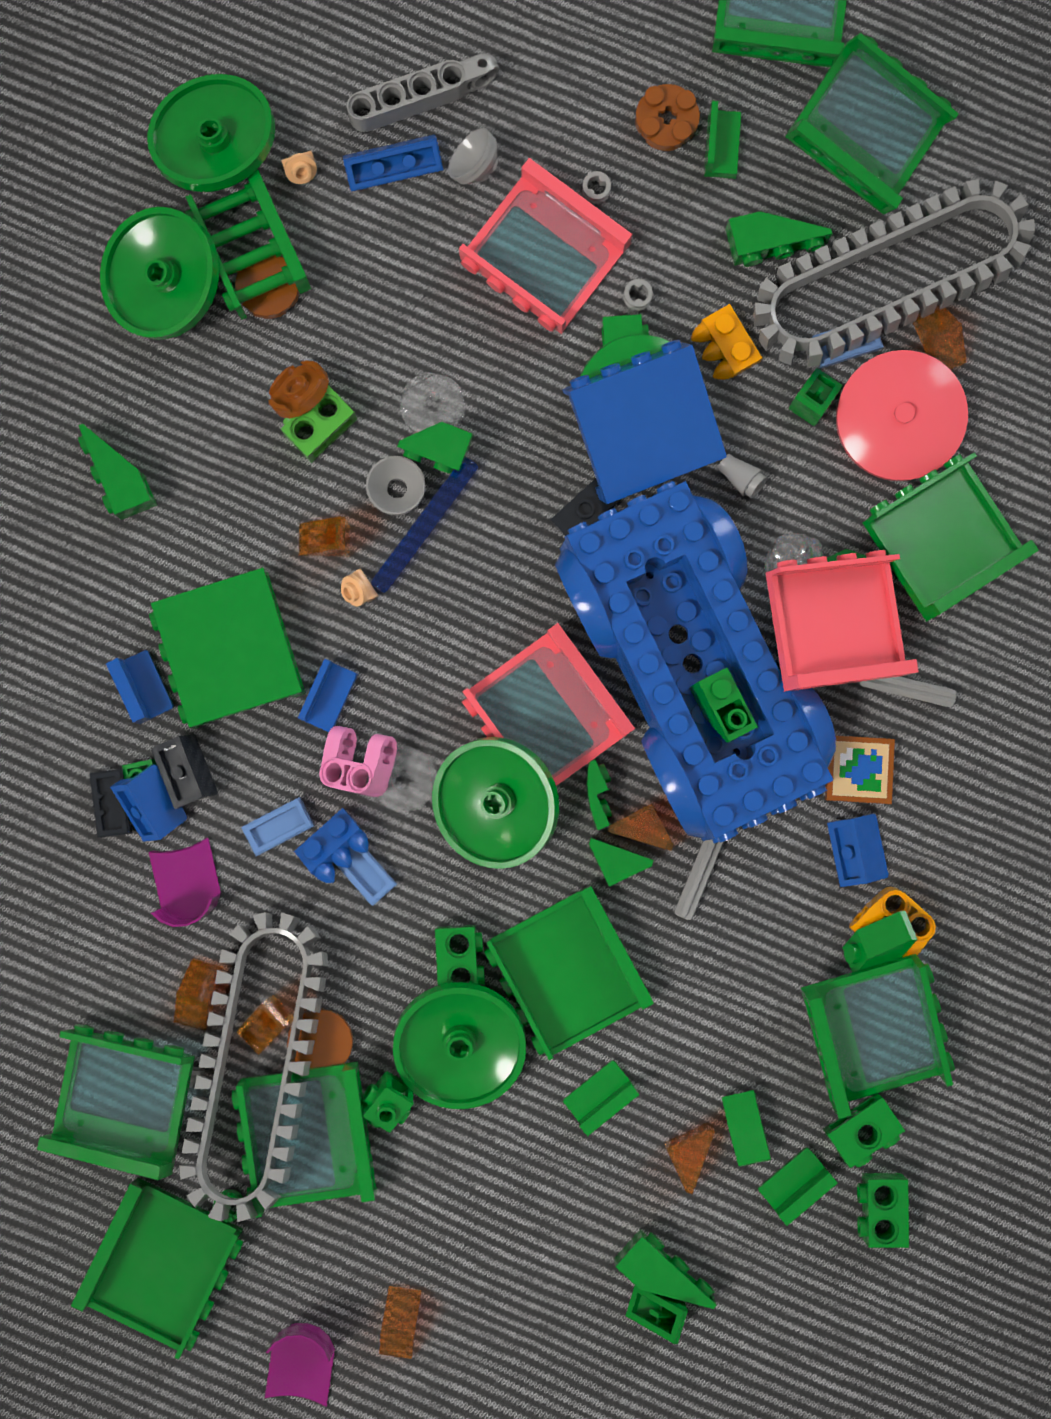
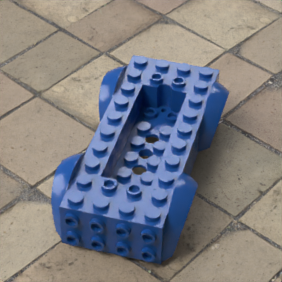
M671 481L656 490L657 494L648 499L645 495L638 496L627 503L628 507L620 512L613 508L599 515V520L594 524L587 526V523L583 522L569 529V534L564 537L565 540L560 548L561 553L555 563V567L600 657L616 658L650 727L641 742L681 826L687 835L701 838L702 841L712 840L715 844L738 835L739 833L736 828L740 826L743 829L752 828L767 821L766 814L769 812L772 815L780 814L797 806L798 804L795 800L797 798H800L801 801L807 798L811 799L827 791L825 784L833 781L828 767L836 751V737L829 713L813 688L784 692L781 672L740 592L747 576V556L739 531L731 517L712 499L692 495L686 481L678 485ZM681 625L686 629L687 639L685 642L676 644L671 641L669 630L672 626ZM686 656H695L699 660L700 669L697 673H690L685 670L683 661ZM725 668H728L758 726V728L728 743L704 718L689 689L695 683Z

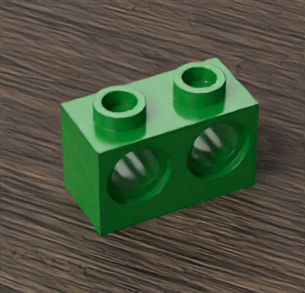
M475 925L436 927L435 944L438 986L454 983L452 972L456 968H465L469 971L471 979L468 983L485 985L484 965H478L477 952H483L482 932H476ZM461 934L468 939L469 947L467 950L456 952L452 949L450 940L454 935Z
M862 1173V1183L857 1184L858 1203H862V1216L857 1218L858 1236L863 1237V1241L869 1248H909L908 1179L902 1173ZM881 1186H888V1196L883 1200H875V1191ZM889 1220V1228L885 1233H875V1226L879 1221Z

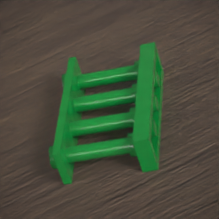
M258 169L247 177L249 183L244 184V189L201 208H198L191 194L185 196L190 206V209L185 210V213L197 220L208 233L209 231L204 220L250 200L252 203L258 201L262 210L256 212L257 216L212 236L210 235L215 248H218L261 228L264 230L270 228L274 238L269 239L270 243L225 263L222 262L217 251L219 274L227 292L222 293V296L229 311L236 310L241 320L247 318L241 303L286 283L289 286L296 284L300 294L312 289ZM276 255V258L283 256L287 265L281 267L282 271L235 291L229 275Z

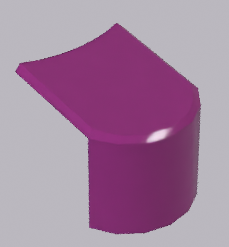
M205 838L190 847L180 850L148 852L161 908L151 912V914L159 922L172 927L188 926L207 916L217 906L221 891L209 838Z
M294 1323L282 1329L272 1340L266 1353L271 1351L265 1398L294 1396L309 1399L327 1407L335 1351L334 1345L329 1335L320 1327L309 1323Z

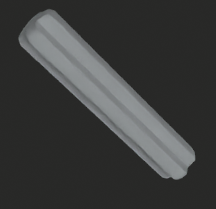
M904 677L860 682V685L863 687L946 707H952L956 701L957 692L953 689Z
M712 840L702 842L674 913L677 916L686 920L693 919L724 842L715 844Z

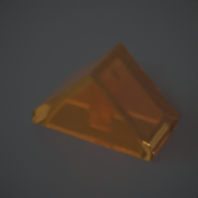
M939 305L936 306L934 313L924 318L919 313L913 325L926 354L938 359L950 370L965 364L967 361L962 324L946 308L940 310Z
M339 516L299 523V556L349 557L350 524L345 517Z
M652 803L608 826L607 832L672 851L673 843Z
M194 958L191 960L176 993L174 1023L203 1031L207 1030L209 1012H212L213 1005H211L213 991H218L219 984H215L217 970L223 971V966Z
M273 995L262 1002L236 1032L259 1055L293 1022L294 1016Z
M707 1123L664 1142L685 1191L692 1195L715 1133L712 1125Z
M389 1286L381 1328L379 1354L412 1359L421 1290Z

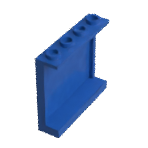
M680 340L670 341L661 346L662 351L652 355L650 351L636 354L631 357V363L621 367L619 363L605 366L600 369V375L589 378V375L574 378L570 381L571 386L562 389L563 393L569 396L599 485L595 489L599 500L604 503H612L727 457L693 345L681 343Z

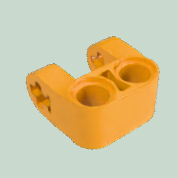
M887 887L881 890L863 907L851 921L849 928L856 932L858 929L899 911H906L910 923L917 917H923L926 926L922 932L915 933L918 940L904 954L903 957L912 954L918 955L934 935L936 925L932 917L908 895L896 887ZM891 895H899L901 898V905L896 911H888L885 906L887 898Z

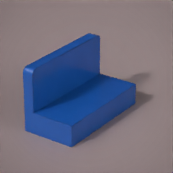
M144 650L125 660L116 658L106 663L133 723L142 724L174 708V704L149 651Z
M324 659L298 719L329 732L336 725L358 674L330 660Z
M156 764L150 765L134 778L119 780L110 787L143 842L161 840L187 819L183 808L174 809Z
M876 814L827 823L840 887L867 884L888 878Z

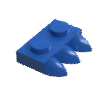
M342 808L294 852L316 878L325 883H334L335 870L332 863L342 868H350L352 856L349 848L360 853H367L369 842L365 832L351 815Z

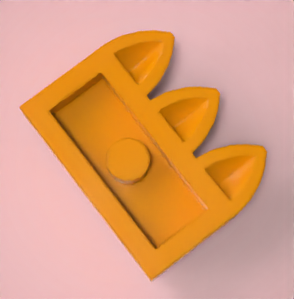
M730 304L702 319V322L692 333L691 341L693 342L712 341L705 348L702 360L717 361L723 359L714 371V379L726 380L733 378L762 360V356Z

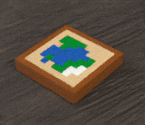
M835 736L836 751L828 767L833 781L825 785L827 789L825 791V800L892 804L895 739Z

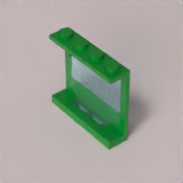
M719 0L712 52L830 68L844 48V43L841 41L847 0Z
M859 33L846 43L785 137L884 215L897 209L903 200V197L899 195L900 191L943 126L956 119L959 113L952 108L951 103L947 99L937 96L928 89L923 79L913 76L905 70L897 58L888 56L883 52L873 38Z
M916 954L801 987L828 1097L838 1119L851 1116L848 1103L850 1101L939 1075L947 1087L953 1085L951 1072L955 1071V1067L950 1053L946 1052L944 1043L948 1042V1037L944 1025L939 1023L937 1013L941 1012V1007L936 994L932 993L930 984L934 983L933 973L929 964H923Z
M75 1024L74 1029L60 1031L59 1037L71 1040L53 1133L39 1137L37 1150L155 1180L171 1176L195 1056L184 1053V1048L180 1046L164 1045V1048L153 1046L154 1041L149 1039L134 1038V1042L123 1039L124 1034L119 1032L104 1031V1035L94 1033V1027Z
M358 1062L310 1068L309 1075L301 1076L293 1072L291 1083L307 1082L305 1096L303 1097L288 1094L287 1104L303 1103L300 1118L294 1119L284 1115L283 1125H299L297 1139L288 1140L280 1137L279 1146H295L293 1160L285 1162L276 1158L275 1167H291L288 1182L282 1184L271 1180L267 1188L281 1196L272 1207L355 1195L361 1196V1202L375 1201L377 1187L367 1120L363 1117V1092ZM283 1072L241 1078L236 1085V1089L232 1090L233 1107L235 1110L239 1109L241 1122H237L239 1142H244L246 1154L242 1155V1168L244 1175L249 1174L251 1187H247V1196L256 1190L264 1176ZM255 1198L251 1200L258 1215L255 1218L262 1217L265 1209L259 1200Z

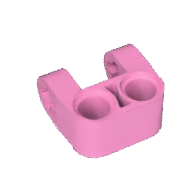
M334 726L329 731L319 772L321 782L331 788L365 796L379 797L383 795L388 788L397 753L395 738L382 734L373 735L367 745L362 764L352 761L357 742L355 731L352 728Z

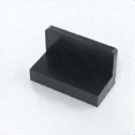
M195 734L178 736L151 748L174 809L182 808L200 799L218 794Z

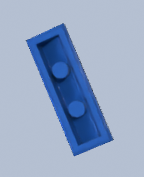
M436 135L420 137L343 156L351 191L444 170Z

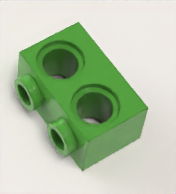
M328 385L325 395L313 409L299 417L285 418L281 431L312 463L357 420L355 412ZM333 404L337 406V411L333 416L323 417L321 415V410L325 405ZM302 427H312L314 431L310 438L302 440L297 437L298 431Z

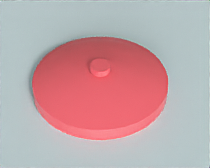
M911 350L886 352L862 364L845 384L836 409L838 436L848 456L867 473L890 481L915 480L922 478L934 469L938 470L952 458L960 447L968 423L966 396L955 374L938 359L928 354Z

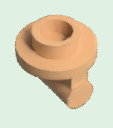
M312 150L294 154L289 158L281 160L286 177L295 184L308 183L316 175L317 166Z
M361 568L342 580V596L353 606H361L379 596Z

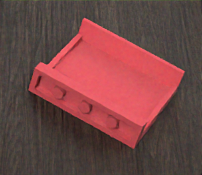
M886 550L866 553V558L857 559L856 553L837 556V561L830 562L827 561V556L807 559V564L798 565L797 560H786L778 562L776 569L765 573L784 692L918 673L917 660H905L890 562L899 560V554L886 555Z

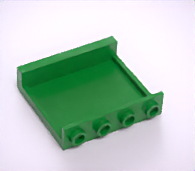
M975 452L964 459L961 454L955 456L944 464L946 470L940 474L936 469L919 479L922 484L914 489L910 484L894 495L897 500L891 504L887 500L880 502L869 510L872 516L862 523L879 550H886V555H900L899 560L890 562V567L926 622L948 610L1039 551L1033 540L1023 545L1020 543L968 462L977 457Z
M264 568L151 603L153 612L149 613L150 622L154 631L160 632L163 643L158 645L163 661H169L172 674L168 675V680L173 693L178 692L182 705L178 706L181 721L183 724L188 723L189 728L198 729L200 725L288 697L295 698L306 694L268 571Z
M591 885L490 938L486 942L489 948L484 950L488 961L493 968L499 966L504 975L500 979L504 991L508 997L515 996L520 1005L515 1010L523 1026L530 1024L535 1033L531 1041L538 1054L542 1055L545 1053L548 1060L553 1059V1055L640 1008L643 1010L654 1004Z
M137 1177L130 1183L71 1307L81 1312L90 1307L177 1350L174 1358L179 1360L185 1349L191 1352L200 1332L196 1331L195 1328L200 1319L206 1321L215 1302L209 1299L214 1289L221 1290L227 1279L229 1271L224 1268L229 1258L235 1260L241 1250L244 1241L240 1240L239 1237L243 1228L230 1222H220L209 1218L210 1212L198 1206L194 1207L192 1203Z

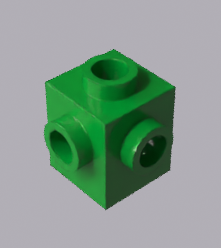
M386 1070L375 1085L370 1084L362 1096L363 1117L373 1127H381L391 1133L398 1123L401 1125L408 1118L413 1105V1092L405 1085L403 1080Z

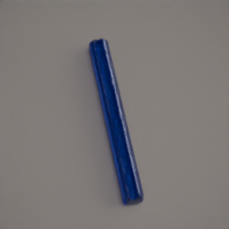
M466 457L460 471L455 469L452 471V474L448 476L373 577L371 584L380 592L386 593L476 473L478 466L474 461Z

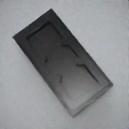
M596 478L550 519V522L564 537L569 534V529L580 523L586 522L587 526L594 524L599 520V515L612 509L619 502L617 500L606 504L599 500L595 487L599 486Z
M123 769L89 773L97 838L132 834L131 821L110 788L119 780L124 779Z

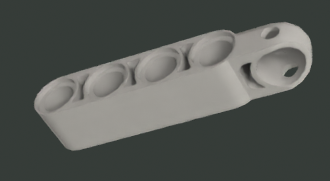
M486 53L461 61L447 60L356 92L350 96L347 102L350 123L357 131L369 132L457 101L467 93L487 87L499 72L497 61L491 54ZM488 74L486 79H480L482 76ZM453 76L460 79L456 84L445 82L447 78ZM420 87L430 89L429 93L425 95H419L415 91ZM393 97L400 100L398 104L393 106L385 103L389 98ZM360 108L370 110L365 116H357L355 114Z

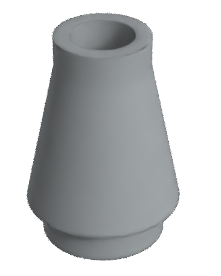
M727 454V457L722 459L717 468L742 496L747 495L750 498L758 494L767 480V477L762 474V469L739 460L731 454Z

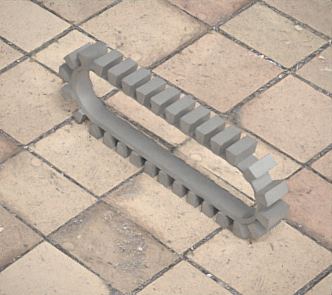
M979 179L965 182L961 193L963 200L961 201L956 186L943 191L940 201L938 195L926 199L922 210L919 203L906 209L904 218L901 211L889 216L885 227L883 220L871 224L867 236L864 228L852 233L849 245L845 236L833 242L831 253H829L827 245L815 250L812 262L809 253L797 258L794 272L791 262L779 266L776 280L781 286L778 288L766 277L759 288L757 300L767 304L755 302L753 313L754 327L770 324V326L760 329L759 342L767 351L777 340L780 341L783 347L780 350L778 361L791 365L794 350L807 351V367L820 365L823 356L821 347L825 345L829 358L832 360L843 355L845 345H847L849 352L860 347L864 335L866 342L869 343L880 337L882 328L885 335L898 329L901 320L903 327L915 322L919 311L921 317L924 318L934 313L937 304L941 310L952 305L956 296L958 301L971 296L974 287L976 293L989 288L992 279L994 284L1006 280L1012 270V265L1019 269L1031 247L1028 244L1035 232L1034 219L1017 222V220L1023 218L1029 204L1022 195L1017 197L1009 206L1001 201L1008 185L998 181L994 182L989 196L979 195ZM974 209L987 210L996 214L1006 224L1009 232V244L999 254L818 337L798 338L786 332L777 320L776 305L787 293L963 212Z
M267 912L253 915L259 930L253 934L249 932L246 926L238 924L229 934L243 943L238 954L229 950H221L219 963L235 964L233 974L217 970L215 984H231L229 994L213 991L211 1005H227L225 1015L218 1012H209L207 1026H223L222 1034L220 1036L215 1033H205L202 1046H219L217 1057L209 1053L201 1054L198 1068H215L213 1077L205 1074L197 1075L194 1089H211L209 1098L201 1095L192 1097L190 1110L207 1111L205 1119L197 1116L189 1117L186 1132H202L201 1141L193 1137L184 1139L182 1153H198L197 1163L179 1165L180 1180L197 1175L201 1188L186 1195L194 1207L202 1205L208 1197L215 1200L216 1203L208 1217L220 1222L228 1219L230 1205H236L237 1222L258 1216L251 1200L257 1198L265 1210L272 1207L281 1196L267 1188L271 1180L283 1184L288 1182L291 1167H275L276 1158L285 1162L293 1160L295 1146H279L280 1137L288 1140L297 1139L299 1125H283L284 1115L294 1119L301 1117L303 1103L287 1104L288 1094L296 1097L305 1096L307 1082L291 1083L293 1072L301 1076L309 1075L311 1061L295 1062L296 1051L306 1055L313 1053L315 1040L299 1041L300 1030L308 1033L317 1032L319 1020L302 1019L304 1009L320 1013L323 999L307 998L308 988L324 992L326 978L311 977L312 965L328 967V956L326 952L322 951L311 955L307 946L321 939L319 934L313 927L307 926L297 936L292 932L300 918L282 912L279 928H273L272 914ZM272 934H282L293 940L299 947L303 958V970L263 1179L253 1193L243 1198H231L217 1191L208 1177L207 1159L247 955L251 947L261 938Z

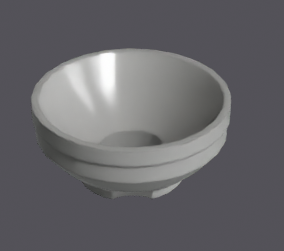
M480 128L470 133L458 145L450 159L448 167L449 176L460 184L485 181L494 172L498 164L496 138L485 128Z
M402 456L386 457L379 460L369 471L366 480L367 495L371 503L383 513L397 516L407 514L414 510L423 499L425 493L424 475L417 464ZM400 480L406 484L407 491L403 497L393 498L388 494V486L392 481Z

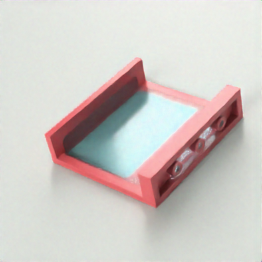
M528 158L521 168L522 177L468 247L464 244L460 246L459 254L462 260L461 264L465 269L475 275L479 272L487 278L486 282L493 290L500 294L504 291L513 298L512 302L517 308L525 313L530 310L539 317L537 320L544 328L551 332L555 329L562 334L630 246L632 233L531 158Z
M559 623L552 626L545 635L476 685L462 691L466 697L462 703L470 715L474 717L478 714L486 724L481 727L486 737L510 739L530 749L546 765L556 786L635 729Z

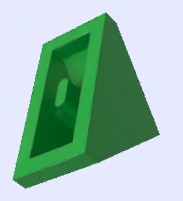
M816 368L788 409L812 426H815L843 385Z
M592 838L588 842L609 887L651 867L654 861Z
M634 1286L625 1316L669 1342L678 1344L688 1310L684 1301L646 1292Z

